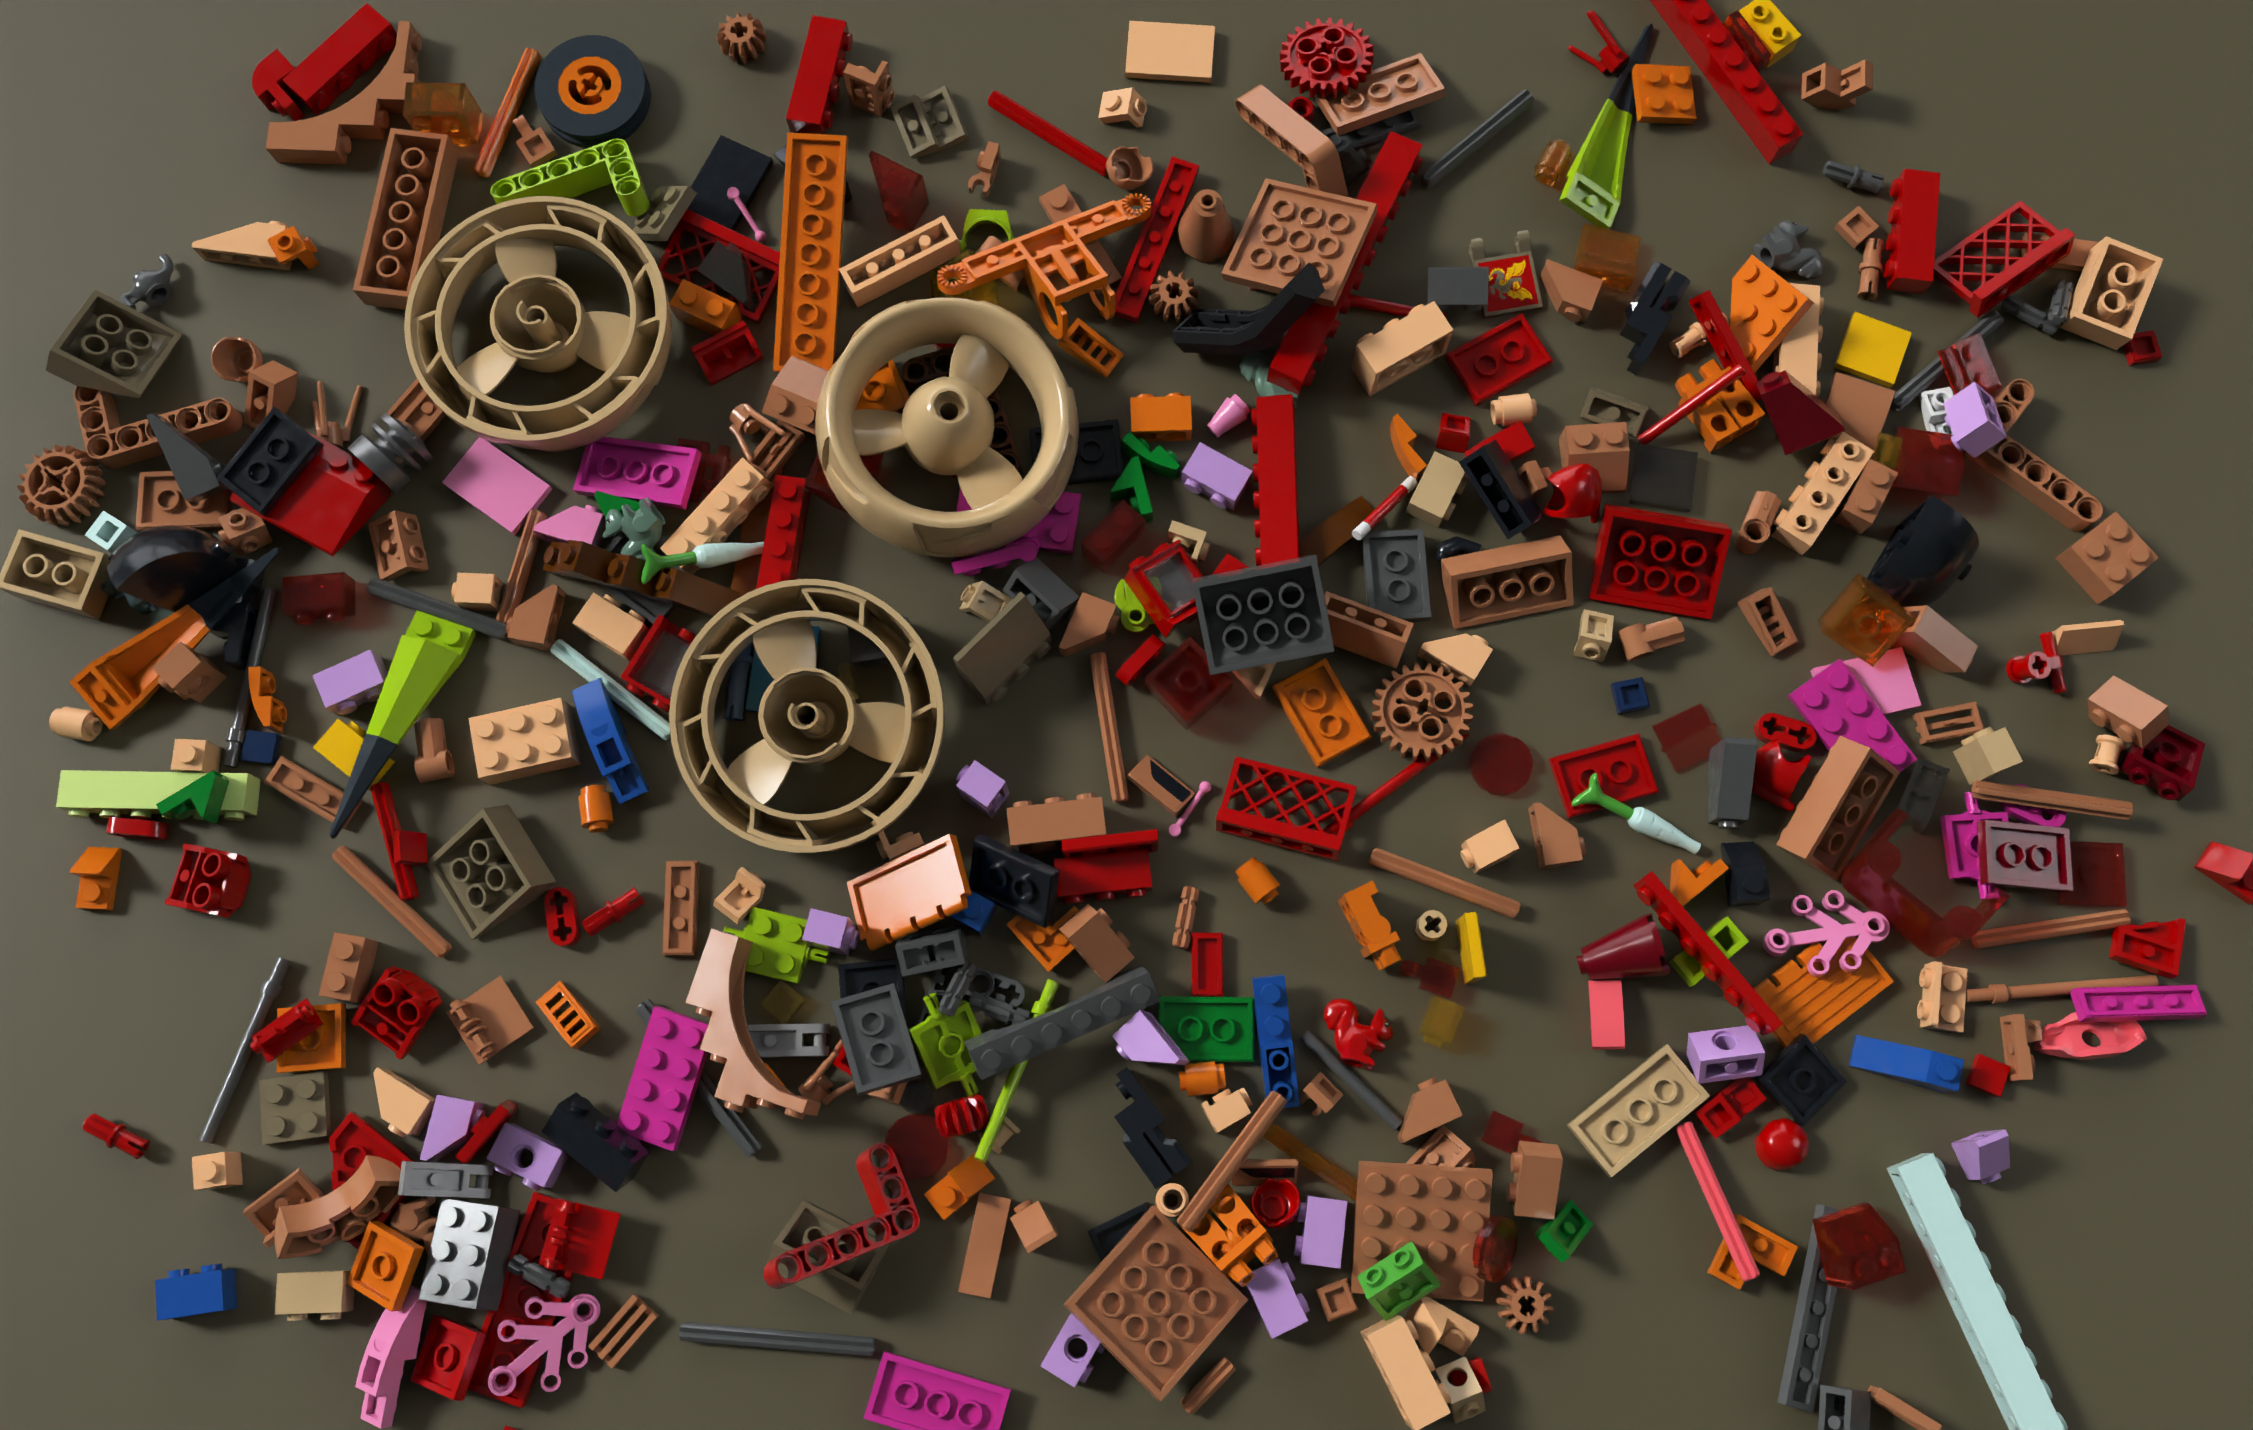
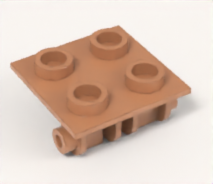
M501 975L465 1000H462V998L454 1000L450 1004L451 1009L446 1012L479 1065L534 1029V1026Z

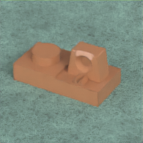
M2024 1014L2000 1017L2005 1064L2011 1066L2007 1082L2034 1080L2033 1073L2035 1072L2036 1064L2033 1055L2030 1054L2028 1043L2042 1040L2040 1021L2025 1019Z

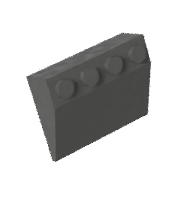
M1317 554L1198 577L1192 581L1210 675L1335 651Z

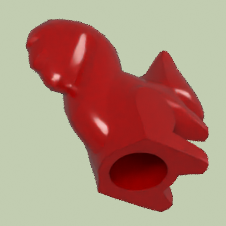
M1344 998L1330 1001L1324 1009V1021L1327 1023L1329 1030L1335 1031L1334 1043L1340 1054V1060L1346 1065L1371 1071L1375 1065L1374 1059L1370 1057L1372 1050L1383 1052L1386 1045L1380 1041H1388L1393 1037V1030L1384 1018L1383 1010L1378 1009L1370 1026L1358 1023L1359 1011L1352 1001Z

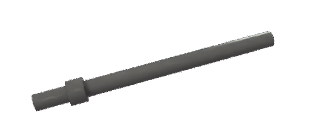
M271 588L263 589L232 728H228L225 741L228 742L223 763V766L237 767L241 745H244L245 727L252 701L249 689L248 667L260 666L276 590Z
M278 957L268 980L264 979L259 991L262 995L199 1138L202 1142L212 1144L252 1052L250 1043L254 1040L251 1036L261 1030L274 998H278L283 988L281 982L290 963L288 959Z

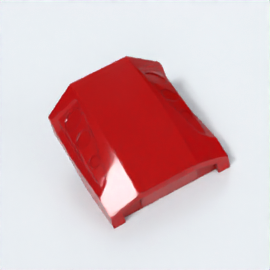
M184 843L182 847L184 851L169 898H166L164 904L224 918L230 917L243 905L252 876L247 857Z
M392 966L385 969L378 982L364 997L351 1024L355 1027L360 1026L394 1051L396 1057L401 1060L410 1052L429 1018L442 1004V1000L437 989L415 973Z

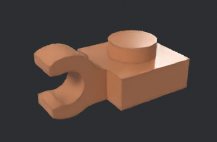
M523 115L513 120L522 138L515 142L532 168L540 166L558 155L541 127L533 131Z
M988 141L985 151H980L977 160V168L980 169V173L973 175L969 179V193L973 194L974 188L977 185H983V196L987 198L990 195L991 183L994 182L1001 161L1000 144Z

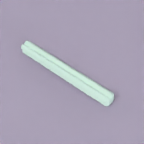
M558 639L551 646L550 651L588 682L602 678L610 698L663 740H668L671 737L667 720L565 641Z

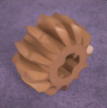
M738 11L733 19L727 15V23H719L718 29L720 32L717 33L716 37L721 52L725 56L729 55L730 60L733 62L741 58L742 62L746 64L748 57L757 60V52H764V42L767 39L761 21L759 19L754 20L750 12L745 17H742V14Z
M1170 270L1167 279L1159 275L1157 277V284L1150 286V293L1152 295L1149 296V304L1154 306L1153 312L1155 315L1163 313V320L1165 322L1169 320L1170 316H1173L1177 323L1180 321V315L1188 317L1191 314V309L1198 307L1196 298L1199 297V290L1194 288L1195 281L1193 278L1185 280L1183 271L1178 277H1174L1173 272Z
M1524 1276L1521 1285L1518 1278L1513 1277L1511 1278L1513 1290L1506 1285H1502L1500 1288L1507 1297L1506 1299L1496 1298V1303L1506 1305V1308L1500 1310L1497 1314L1500 1318L1510 1316L1505 1325L1509 1329L1514 1328L1518 1323V1333L1525 1334L1527 1326H1529L1533 1333L1539 1332L1537 1320L1544 1325L1549 1324V1320L1543 1316V1312L1552 1313L1554 1307L1544 1305V1302L1550 1300L1552 1295L1549 1292L1540 1294L1544 1287V1283L1541 1281L1536 1282L1532 1286L1531 1277ZM1529 1297L1528 1305L1531 1309L1529 1312L1522 1310L1521 1314L1522 1306L1518 1302L1521 1298L1527 1300Z

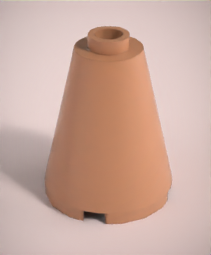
M1210 189L1201 190L1194 196L1181 217L1176 230L1177 243L1181 251L1195 258L1196 261L1213 262L1223 258L1232 246L1235 238L1234 225L1221 196L1216 191Z

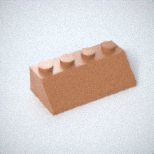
M1560 535L1441 559L1443 588L1454 629L1574 605L1572 552Z
M1839 736L1835 745L1829 750L1828 757L1821 769L1814 776L1804 798L1798 803L1796 811L1787 827L1781 832L1780 839L1776 845L1797 860L1837 881L1900 772L1873 749Z

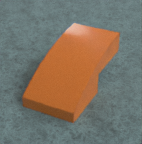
M1397 413L1393 416L1390 424L1392 444L1406 473L1419 480L1423 476L1427 464L1412 448L1417 435Z

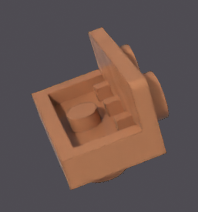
M299 1167L247 1206L243 1214L264 1235L263 1244L269 1248L275 1243L276 1217L280 1206L306 1203L325 1195Z

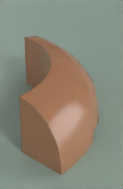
M366 1155L363 1163L354 1175L334 1191L306 1203L280 1206L275 1225L277 1258H296L316 1254L323 1251L322 1246L340 1239L345 1243L366 1231L369 1221H372L381 1212L387 1213L401 1196L398 1195L401 1168L381 1157Z

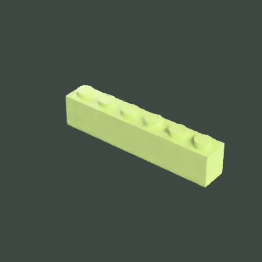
M61 770L56 807L68 811V816L75 818H89V813H100L99 816L103 818H120V814H131L130 817L151 819V814H161L156 805L157 803L207 773ZM220 773L228 778L229 784L219 815H224V819L242 821L245 816H257L261 779L249 773ZM195 809V813L193 814V818H194V819H199V820H204V819L201 818V816H200V814L198 813L197 809ZM162 815V818L171 819Z

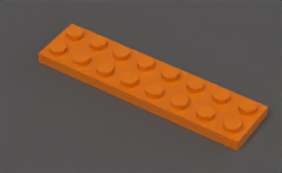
M787 132L773 371L775 373H780L791 356L826 370H830L835 363L840 290L839 269L841 268L848 156V137L846 135Z

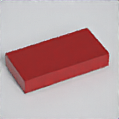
M1191 933L1192 997H1224L1223 933Z

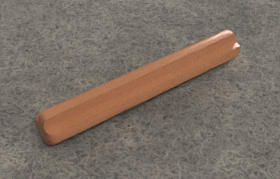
M531 509L529 511L496 616V620L507 623L508 619L513 617L515 608L521 603L540 538L533 529L536 524L547 518V515L540 510Z

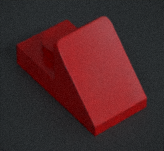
M2210 842L2194 868L2248 905L2253 904V865L2251 864L2253 862V854L2220 843Z

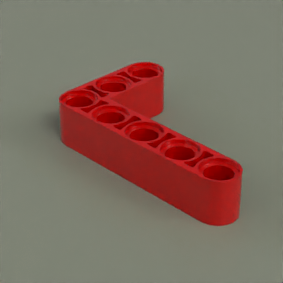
M877 1143L860 1153L856 1161L857 1171L875 1216L787 1251L772 1259L766 1264L763 1272L767 1285L774 1289L785 1288L898 1241L917 1230L920 1222L919 1214L896 1155L889 1145ZM872 1155L879 1159L880 1167H876L873 1164ZM884 1185L890 1188L891 1198L885 1195ZM896 1216L902 1219L904 1223L903 1230L896 1224ZM868 1228H871L875 1232V1241H872L868 1237ZM839 1239L846 1243L847 1253H843L839 1249ZM809 1251L814 1252L818 1257L817 1266L810 1262ZM779 1263L787 1267L788 1278H784L779 1273Z

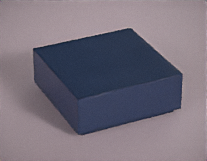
M1643 677L1615 682L1610 685L1618 715L1645 710L1650 707Z
M247 730L240 760L249 763L275 765L281 735L278 733Z

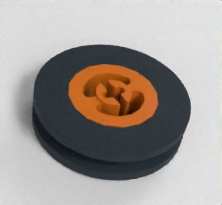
M585 35L561 43L545 57L535 79V97L545 120L554 133L564 141L575 146L589 148L616 138L625 140L640 127L649 110L651 101L650 86L640 61L626 45L610 37ZM601 79L611 83L609 90H606ZM577 93L580 94L585 105L575 101Z

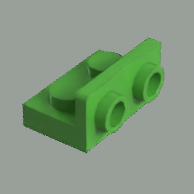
M1413 1242L1407 1243L1357 1277L1367 1300L1385 1321L1441 1286L1437 1276L1422 1259Z

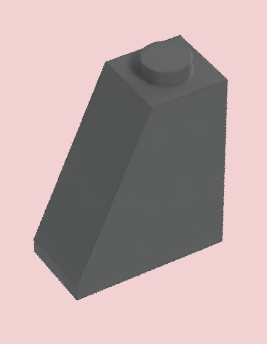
M1725 737L1709 750L1708 824H1718L1719 829L1734 830L1738 829V825L1740 826L1748 821L1757 739Z

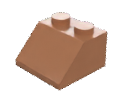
M791 356L771 384L762 413L816 435L815 417L817 402L823 381L829 370Z
M1626 422L1565 426L1559 437L1562 468L1581 463L1589 464L1599 472L1602 480V493L1625 492L1627 490L1630 455Z

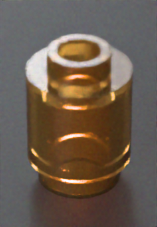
M1562 140L1547 143L1534 167V178L1539 183L1552 187L1562 179L1574 156L1570 145Z

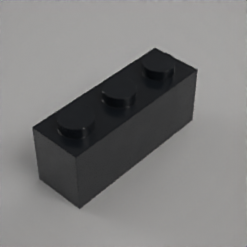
M1496 440L1482 446L1459 462L1507 539L1512 538L1545 517Z
M577 1092L558 1103L542 1130L545 1136L615 1192L634 1179L650 1153L648 1149L641 1145L638 1139L626 1133L613 1119L605 1116L588 1099L580 1096Z

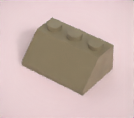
M803 1200L774 1241L767 1263L787 1251L851 1225ZM868 1234V1237H869L872 1241H875V1240H876V1238H874V1237H872L871 1235ZM839 1239V1249L843 1253H847L846 1243ZM889 1245L799 1281L794 1285L852 1315L872 1281ZM809 1251L810 1262L817 1266L818 1257L814 1252ZM779 1263V1273L784 1278H788L787 1267Z

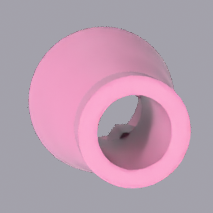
M1234 394L1231 398L1227 397L1206 426L1219 438L1225 432L1247 420V415L1251 410L1239 396Z

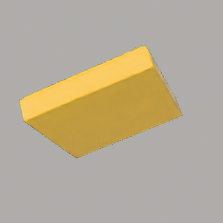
M1854 312L1847 327L1834 368L1891 388L1895 383L1912 332Z
M1469 912L1464 913L1455 921L1464 984L1476 983L1487 975L1478 913Z

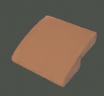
M1836 372L1832 378L1825 404L1838 414L1846 434L1874 450L1895 391ZM1839 433V434H1837V435H1834V436H1832V437H1830V438L1836 440V438H1837L1841 433Z

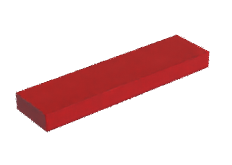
M1710 289L1689 300V304L1723 368L1726 369L1729 366L1733 368L1740 363L1745 369L1746 374L1740 377L1739 380L1755 401L1762 399L1756 385L1758 379Z

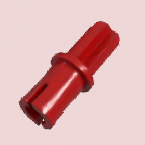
M633 887L614 901H606V906L582 921L586 932L590 936H594L614 922H622V917L639 906L644 905L645 901L638 894V890Z
M91 1114L86 1118L82 1127L85 1132L106 1142L108 1148L116 1147L135 1159H140L145 1154L133 1147L135 1144L146 1150L150 1145L149 1140L126 1130V1125H117L97 1114Z

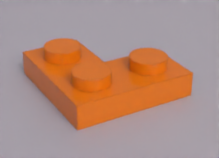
M1074 906L1053 926H1048L1047 928L1019 915H1016L1006 925L1045 970L1050 973L1075 950L1059 928L1079 910Z
M1734 1214L1754 1261L1784 1277L1798 1246L1747 1218ZM1723 1238L1707 1274L1740 1290L1744 1281Z

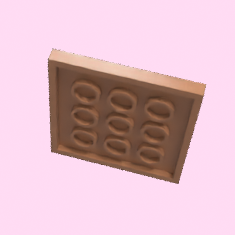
M1265 178L1222 270V278L1224 281L1279 294L1310 262L1318 270L1325 289L1314 303L1335 308L1377 214V204Z
M1359 1161L1350 1280L1351 1293L1365 1294L1357 1278L1358 1275L1407 1243L1413 1242L1422 1259L1435 1273L1441 1284L1440 1287L1426 1296L1435 1299L1483 1302L1493 1179L1492 1170Z
M1154 1205L1149 1208L1063 1305L1157 1401H1162L1248 1299Z

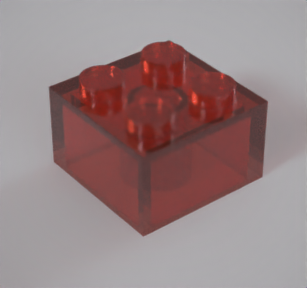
M1191 637L1144 678V687L1186 731L1232 690L1233 680L1225 672L1210 675L1206 652Z

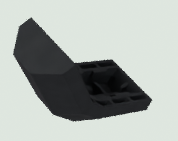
M1309 262L1269 305L1254 311L1197 308L1173 331L1174 343L1185 353L1245 356L1273 346L1325 291L1319 272Z

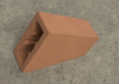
M1928 605L1883 610L1871 633L1875 638L1894 648L1902 647L1904 653L1942 673L1966 672L1978 648V645Z

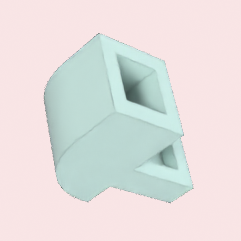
M103 511L86 532L85 536L113 553L124 541L138 532Z

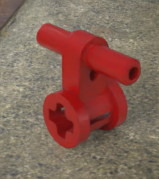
M2052 632L2039 635L2043 652H2032L2026 655V657H2012L2007 662V675L2016 684L2027 683L2031 679H2044L2049 675L2055 694L2066 692L2067 690L2061 667H2064L2062 655L2057 653Z

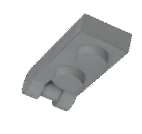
M830 1024L747 1025L760 1058L829 1057V1046H826V1034H830ZM805 1034H814L813 1046H804Z
M402 1161L398 1195L490 1199L491 1188H488L489 1175H493L494 1165ZM470 1174L476 1175L475 1188H469Z

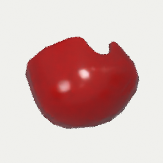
M1788 1118L1774 1119L1767 1123L1759 1135L1756 1136L1754 1142L1758 1158L1766 1167L1775 1171L1795 1168L1804 1161L1809 1152L1808 1135L1798 1123Z
M1268 1178L1254 1189L1250 1198L1251 1212L1262 1226L1273 1229L1284 1228L1296 1219L1300 1210L1299 1190L1288 1178L1284 1180Z

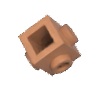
M244 508L233 510L218 518L223 527V530L218 531L222 541L229 547L233 546L238 557L254 552L258 548L273 542L262 518Z

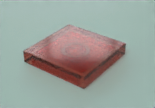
M2070 841L2073 891L2067 893L2058 892V905L2127 906L2123 843Z

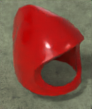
M1581 463L1564 467L1547 477L1548 481L1552 484L1553 493L1544 507V514L1555 518L1590 516L1591 522L1597 523L1602 496V480L1597 469L1589 464ZM1559 506H1562V507H1563L1562 509H1559V510H1551V509H1550V508L1559 507Z
M1778 739L1768 742L1757 749L1752 792L1776 806L1793 811L1796 806L1790 801V797L1800 777L1810 763L1811 755H1806L1797 761H1789L1783 756Z

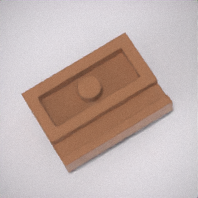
M418 379L411 384L387 412L391 417L406 424L423 442L446 417V414L425 392Z

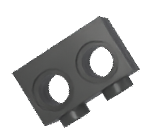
M962 924L910 934L898 939L895 945L902 977L962 965L966 963L968 957Z

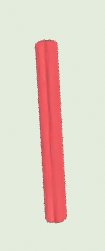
M1685 1122L1676 1127L1677 1135L1742 1280L1750 1281L1759 1277L1760 1272L1693 1123Z

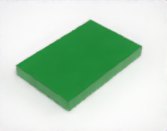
M1158 996L1160 1002H1158V1022L1190 1062L1254 1063V997Z

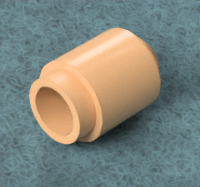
M1528 393L1500 396L1498 400L1491 401L1492 422L1494 425L1500 424L1502 427L1511 426L1520 421L1523 424L1531 423L1532 417L1537 415L1536 400L1534 398L1531 399Z
M68 706L55 709L49 719V727L52 732L60 737L82 741L94 740L101 733L103 727L102 720L94 711Z
M1177 1183L1165 1184L1158 1190L1155 1197L1156 1207L1166 1217L1179 1216L1189 1203L1187 1191ZM1173 1194L1177 1197L1178 1202L1175 1207L1166 1205L1165 1198L1167 1195Z

